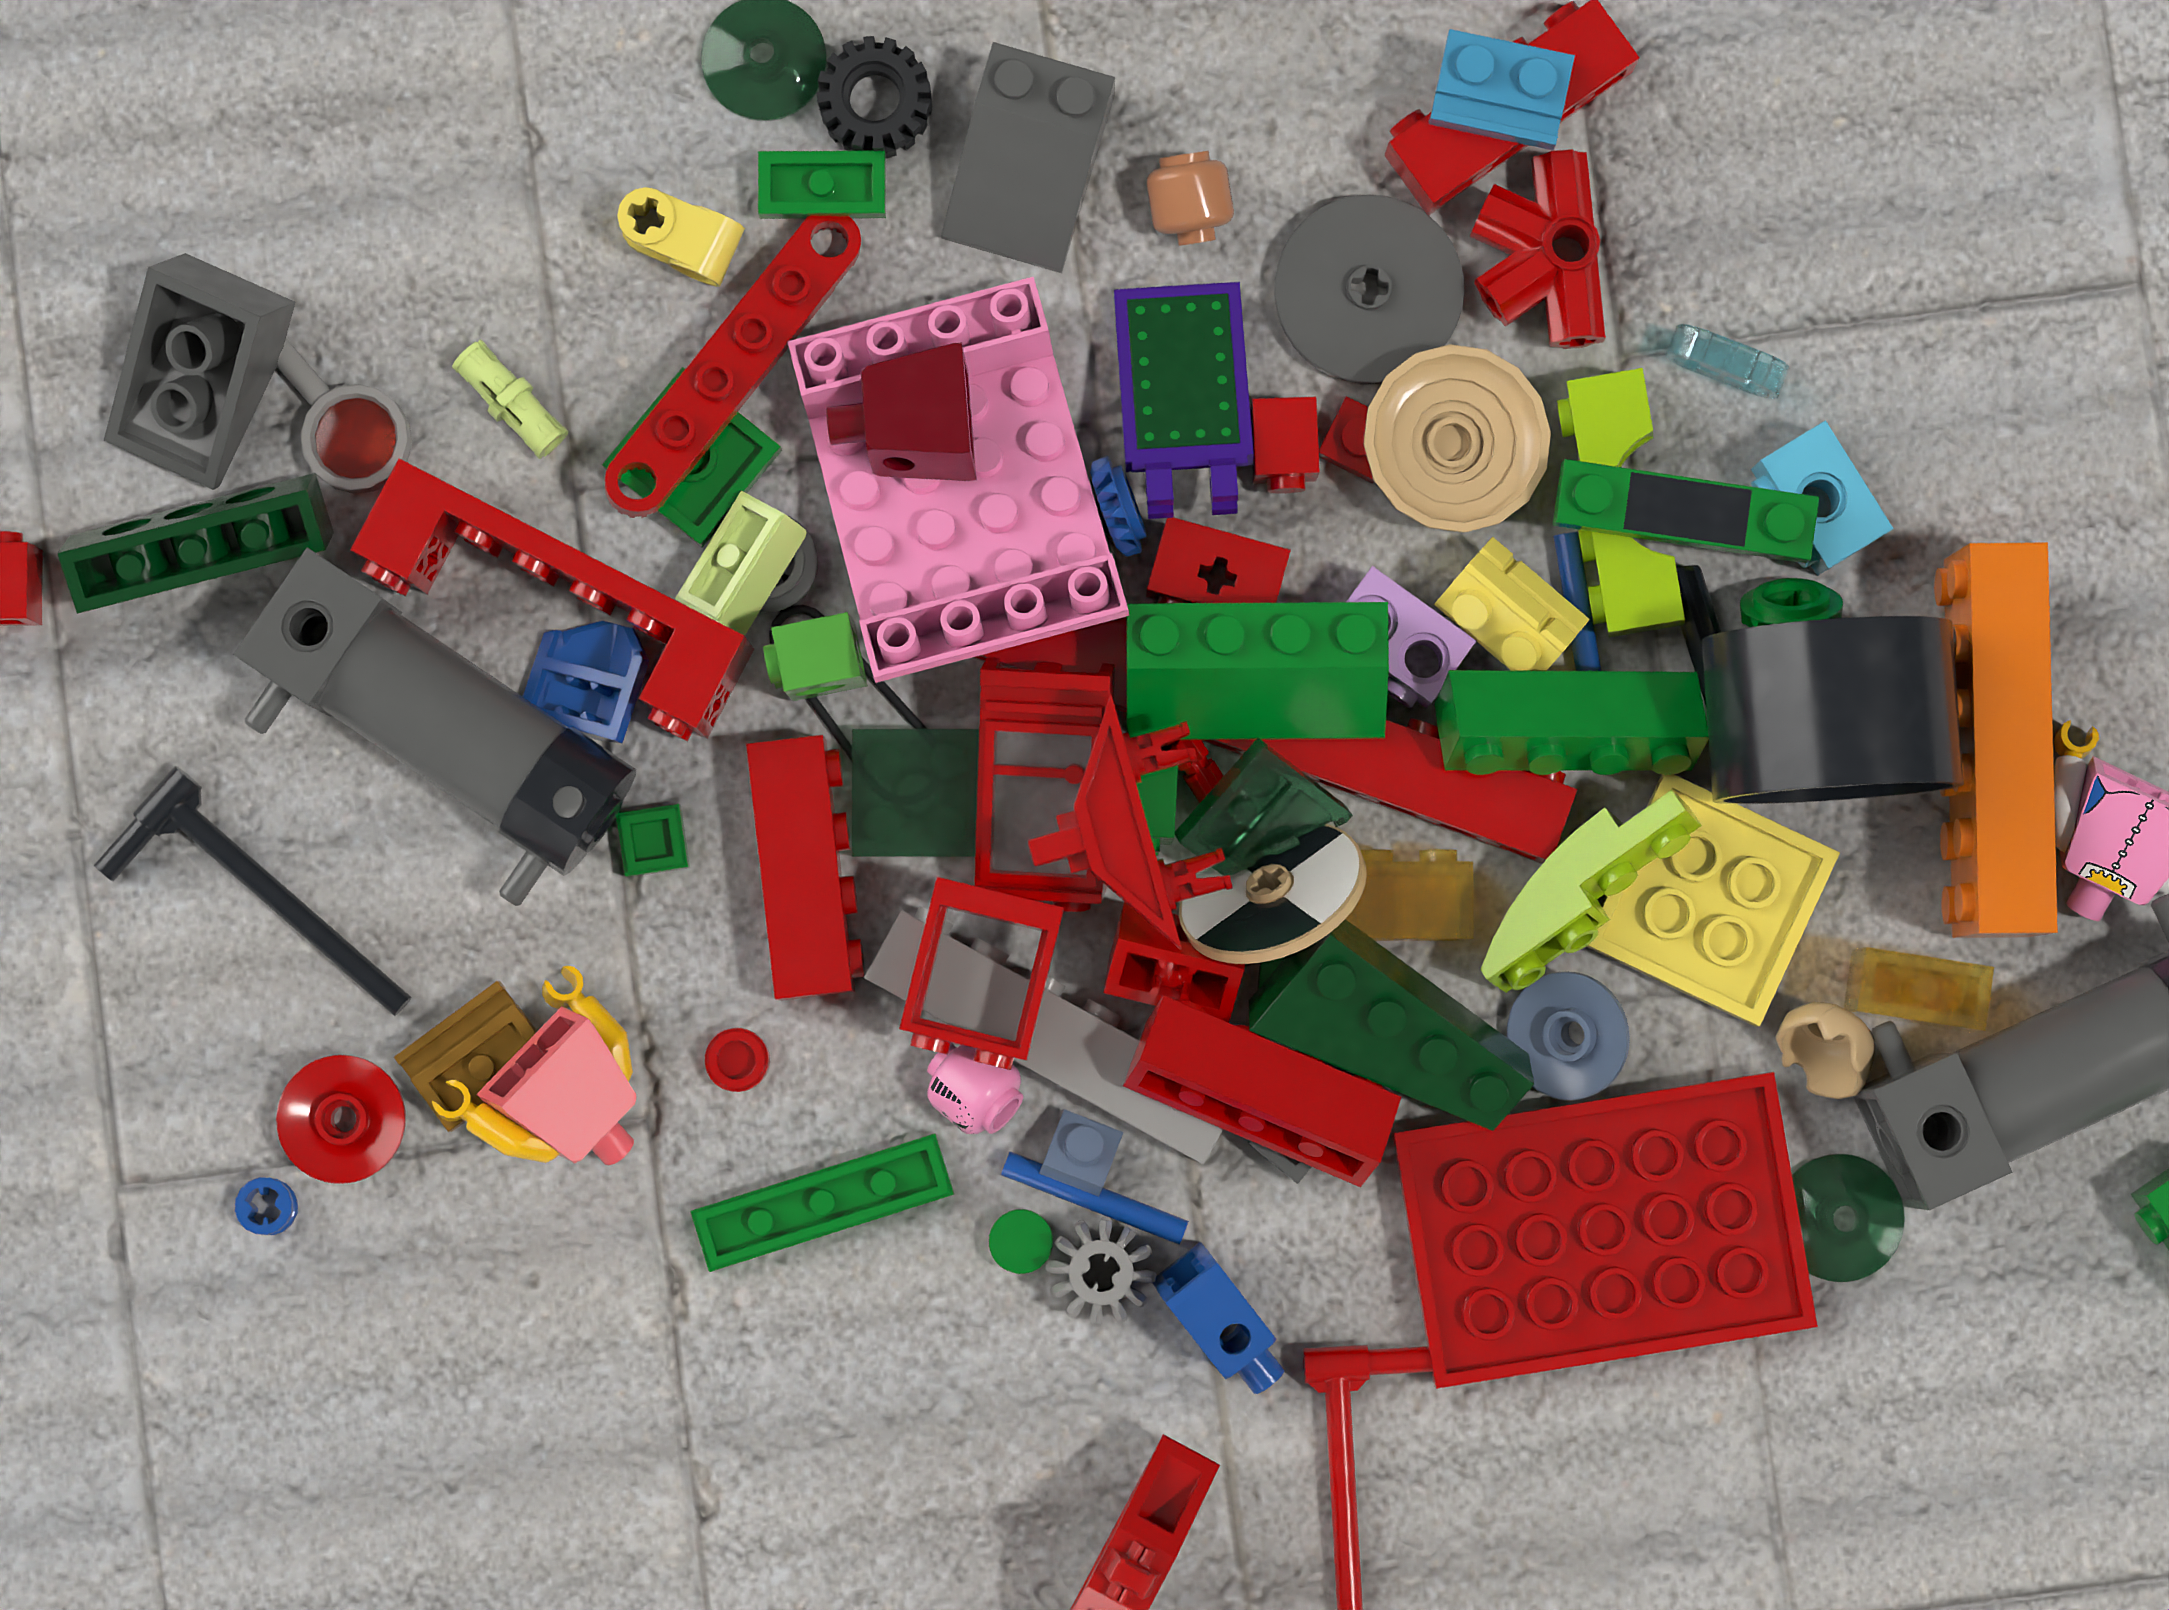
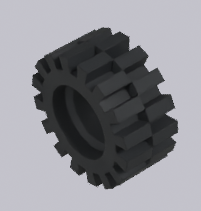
M874 36L863 37V44L854 46L851 40L842 45L843 52L837 56L833 52L826 60L828 67L825 72L821 70L818 78L819 92H817V103L828 134L835 143L837 141L842 143L845 151H885L886 158L897 156L896 150L903 146L908 150L915 144L917 134L923 135L928 126V115L932 113L930 81H928L927 71L922 61L918 63L914 52L907 46L901 49L897 47L896 40L885 37L884 43L875 42ZM873 75L883 76L891 80L896 85L900 94L899 103L895 111L887 118L877 121L866 120L860 117L850 104V96L854 86L861 79Z

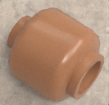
M1209 150L1159 158L1160 168L1153 170L1147 177V190L1154 228L1162 234L1177 233L1179 246L1216 240L1214 227L1227 224L1234 216L1226 165L1218 160H1210Z

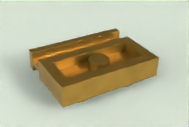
M496 981L395 1055L394 1059L411 1079L410 1081L448 1132H452L466 1121L463 1119L458 1121L444 1120L436 1113L432 1101H434L446 1111H456L462 1106L464 1095L460 1091L448 1086L446 1081L457 1080L462 1082L468 1088L474 1104L479 1106L485 1103L477 1096V1093L527 1043L537 1030L519 1005L514 1002L502 982Z

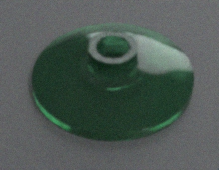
M741 0L730 5L710 25L704 37L701 50L702 71L712 95L728 111L742 118L754 121L783 119L805 107L818 92L821 70L825 72L827 66L826 47L817 24L806 11L787 0ZM760 43L769 44L774 49L772 58L764 63H758L750 57L753 47Z
M1829 1154L1812 1159L1792 1174L1809 1274L1832 1282H1851L1874 1274L1892 1258L1901 1242L1905 1215L1903 1202L1897 1187L1881 1168L1858 1156ZM1843 1206L1851 1208L1855 1214L1854 1225L1846 1231L1839 1230L1833 1220L1836 1210Z

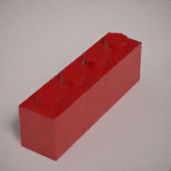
M1590 0L1580 8L1575 1H1571L1544 21L1543 24L1547 31L1529 44L1523 37L1513 41L1514 43L1575 55L1560 123L1630 75L1640 59L1598 0ZM1417 109L1391 128L1389 132L1394 138L1389 141L1384 156L1426 214L1431 215L1529 145L1430 125L1431 112L1425 116L1421 109Z
M823 735L748 743L746 748L775 1000L782 1001L855 992L854 978L865 976V966L861 939L849 940L847 914L858 913L854 876H842L839 851L851 850L847 813H835L832 788L843 787L839 748L828 750L827 740Z
M1165 995L1162 996L1146 1021L1123 1084L1125 1088L1358 1187L1364 1184L1381 1163L1402 1098L1385 1090L1378 1083L1358 1075L1352 1076L1326 1065L1320 1059L1272 1042L1264 1036L1249 1031V1026L1233 1025L1209 1015L1201 1006L1194 1002L1182 999L1174 1000Z

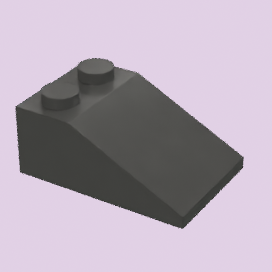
M993 42L974 103L941 239L1062 273L1115 96V77Z
M186 253L149 266L104 441L212 490L220 487L278 365V359L284 347L296 302Z

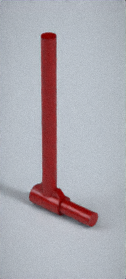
M1368 1345L1303 1348L1305 1384L1308 1383L1318 1393H1325L1337 1610H1363L1351 1391H1358L1367 1380H1370V1375L1432 1372L1428 1346L1368 1349Z

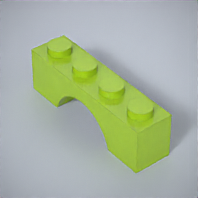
M1643 368L1566 381L1569 398L1557 400L1563 438L1576 436L1579 460L1577 461L1622 467L1631 454L1654 439ZM1578 530L1583 562L1594 560L1597 562L1600 585L1588 587L1594 625L1607 623L1610 638L1685 624L1674 556L1652 551L1639 544L1632 537Z

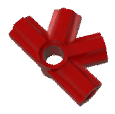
M1567 149L1533 156L1531 168L1535 202L1493 184L1478 215L1470 237L1510 256L1476 278L1474 284L1489 311L1505 327L1545 300L1549 347L1572 349L1603 343L1606 336L1597 257L1600 237L1597 228L1594 226L1587 152ZM1563 237L1572 238L1581 245L1584 257L1574 262L1564 261L1555 254L1552 242Z

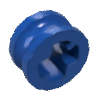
M259 1177L247 1182L240 1189L235 1199V1213L238 1221L246 1230L260 1235H277L285 1232L293 1224L298 1214V1201L294 1191L287 1183L278 1179ZM271 1188L279 1194L275 1201V1206L281 1213L275 1221L272 1218L264 1217L262 1225L254 1218L258 1212V1207L252 1202V1199L258 1192L261 1195L268 1196Z

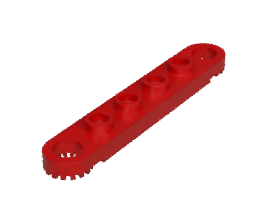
M810 215L803 221L611 461L605 473V493L609 503L618 510V513L628 515L630 518H644L649 514L656 513L664 505L668 497L680 482H683L789 348L787 341L795 340L834 292L835 287L850 268L855 265L860 253V230L850 216ZM826 228H830L829 230L836 229V232L842 233L843 238H846L847 248L838 256L824 257L813 249L811 244L813 235L817 234L820 229L822 231L826 230ZM634 468H638V470H642L643 468L646 472L651 473V476L655 479L656 486L649 496L642 499H632L621 492L618 481L628 469L634 470Z

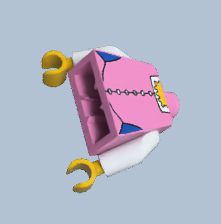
M2068 720L2061 726L2054 737V747L2060 755L2054 764L2055 846L2060 850L2062 867L2080 877L2066 902L2067 906L2085 918L2100 921L2115 894L2143 906L2149 903L2154 895L2164 896L2169 894V792L2094 756L2087 767L2086 762L2082 759L2096 746L2099 740V733L2092 726L2087 732L2085 746H2075L2069 741L2067 736L2071 725V720Z

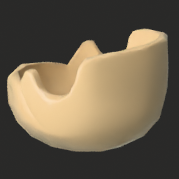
M1811 1002L1788 1012L1776 1035V1041L1783 1053L1782 1065L1784 1067H1789L1792 1064L1801 1066L1806 1073V1088L1809 1092L1819 1096L1843 1099L1857 1096L1865 1085L1874 1061V1039L1870 1029L1854 1013L1836 1004Z

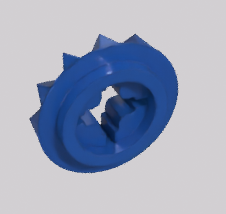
M1109 456L1093 461L1090 470L1092 483L1116 548L1127 557L1141 553L1140 539L1147 537V533L1123 466L1118 465L1114 467Z

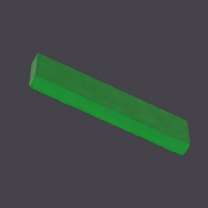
M936 1133L694 1209L690 1212L708 1271L712 1272L952 1196L955 1193Z

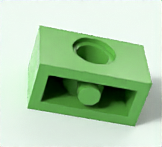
M848 612L771 627L774 644L763 646L769 680L771 684L774 683L776 689L783 688L792 701L868 686L856 625Z

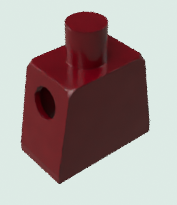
M962 342L951 343L868 365L861 370L863 403L826 408L830 444L866 442L867 454L873 474L880 477L956 481L977 480L969 373Z

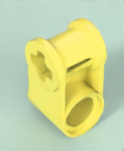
M648 187L635 189L627 194L619 204L617 214L623 237L631 248L638 253L668 264L676 271L715 287H720L745 230L741 224L723 214L702 206L691 205L657 189ZM651 208L657 209L656 212L662 224L661 228L650 226L645 234H640L634 216L637 214L646 217Z

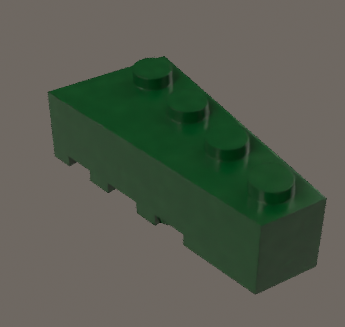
M1346 919L1321 940L1303 950L1286 956L1248 1001L1249 1031L1492 1131L1495 1130L1534 1085L1529 1053Z

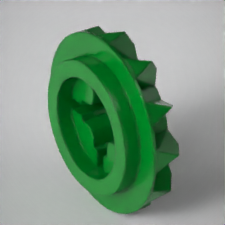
M1782 578L1765 582L1745 593L1740 600L1741 623L1748 627L1842 618L1843 599L1839 593L1819 582L1803 578Z

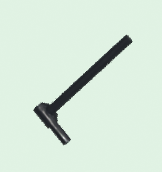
M174 766L135 810L133 815L136 818L94 864L104 876L114 881L155 834L159 837L162 834H176L181 829L392 1015L396 1016L412 998L198 811V808L202 805V787L177 766Z

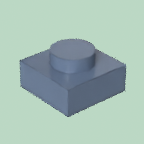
M1064 1109L1039 1174L1099 1197L1124 1132Z

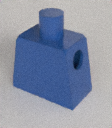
M1201 1241L1156 1276L1155 1281L1152 1282L1153 1286L1225 1379L1238 1373L1254 1394H1259L1272 1386L1283 1375L1284 1369L1268 1350L1277 1339ZM1237 1324L1232 1333L1220 1336L1227 1326Z

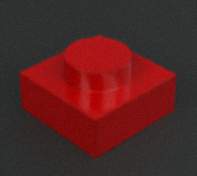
M1346 396L1319 449V457L1373 484L1374 480L1363 445L1368 407Z

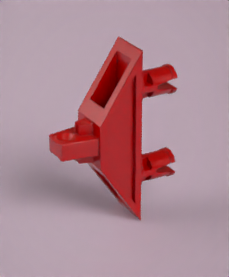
M1110 694L1073 806L1074 811L1056 816L1059 831L1029 839V851L1033 864L1036 867L1067 859L1071 874L1090 869L1094 876L1181 950L1180 940L1171 911L1177 909L1176 902L1224 889H1233L1230 875L1207 878L1196 877L1197 873L1225 861V856L1222 848H1217L1213 852L1165 864L1163 858L1157 860L1136 784L1142 782V775L1189 762L1191 764L1197 762L1195 748L1161 750L1162 747L1188 736L1190 730L1187 721H1183L1179 725L1130 738L1128 732L1122 733L1113 698Z
M1163 1434L1070 1610H1149L1185 1541L1220 1464Z

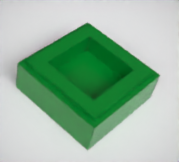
M680 804L617 814L625 877L690 868Z

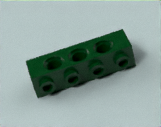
M316 473L70 535L57 555L78 614L300 557L306 548L315 553L325 551L334 531Z

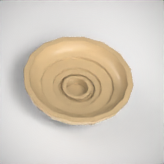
M1450 344L1415 353L1386 375L1368 407L1363 445L1374 482L1396 510L1427 528L1465 533L1501 523L1530 500L1547 470L1551 431L1540 395L1518 367L1487 349Z

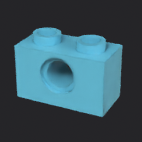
M1826 420L1761 459L1751 468L1756 477L1751 482L1752 487L1802 494L1806 487H1817L1828 495L1831 509L1827 517H1817L1811 560L1807 563L1798 562L1803 568L1811 565L1817 576L1894 529Z

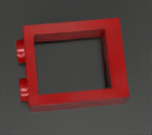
M936 877L899 1030L913 1033L910 1046L948 1055L952 1042L976 1048L973 1061L1007 1070L1012 1069L1014 1058L1027 1061L1064 907ZM948 909L1042 931L1015 1041L921 1018Z

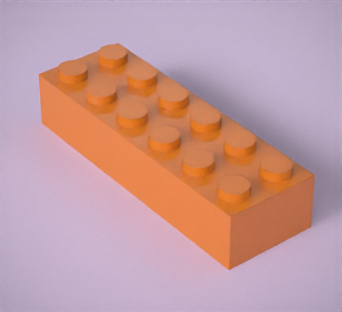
M2048 542L1969 543L1944 559V568H1937L1934 580L1936 605L1945 606V618L1951 620L1953 626L1964 780L1963 786L1940 790L1942 797H1949L1950 822H1943L1941 825L1940 850L1942 859L1951 861V886H1944L1942 891V917L1944 924H1952V938H2018L2058 933Z

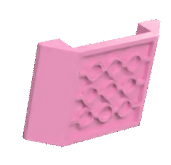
M1034 277L787 341L801 397L809 419L875 683L1129 616L1113 554L1109 552L1053 355L1049 329ZM962 342L969 373L977 480L956 481L880 477L873 474L867 454L866 442L830 444L826 408L863 403L862 369L875 363L951 343Z

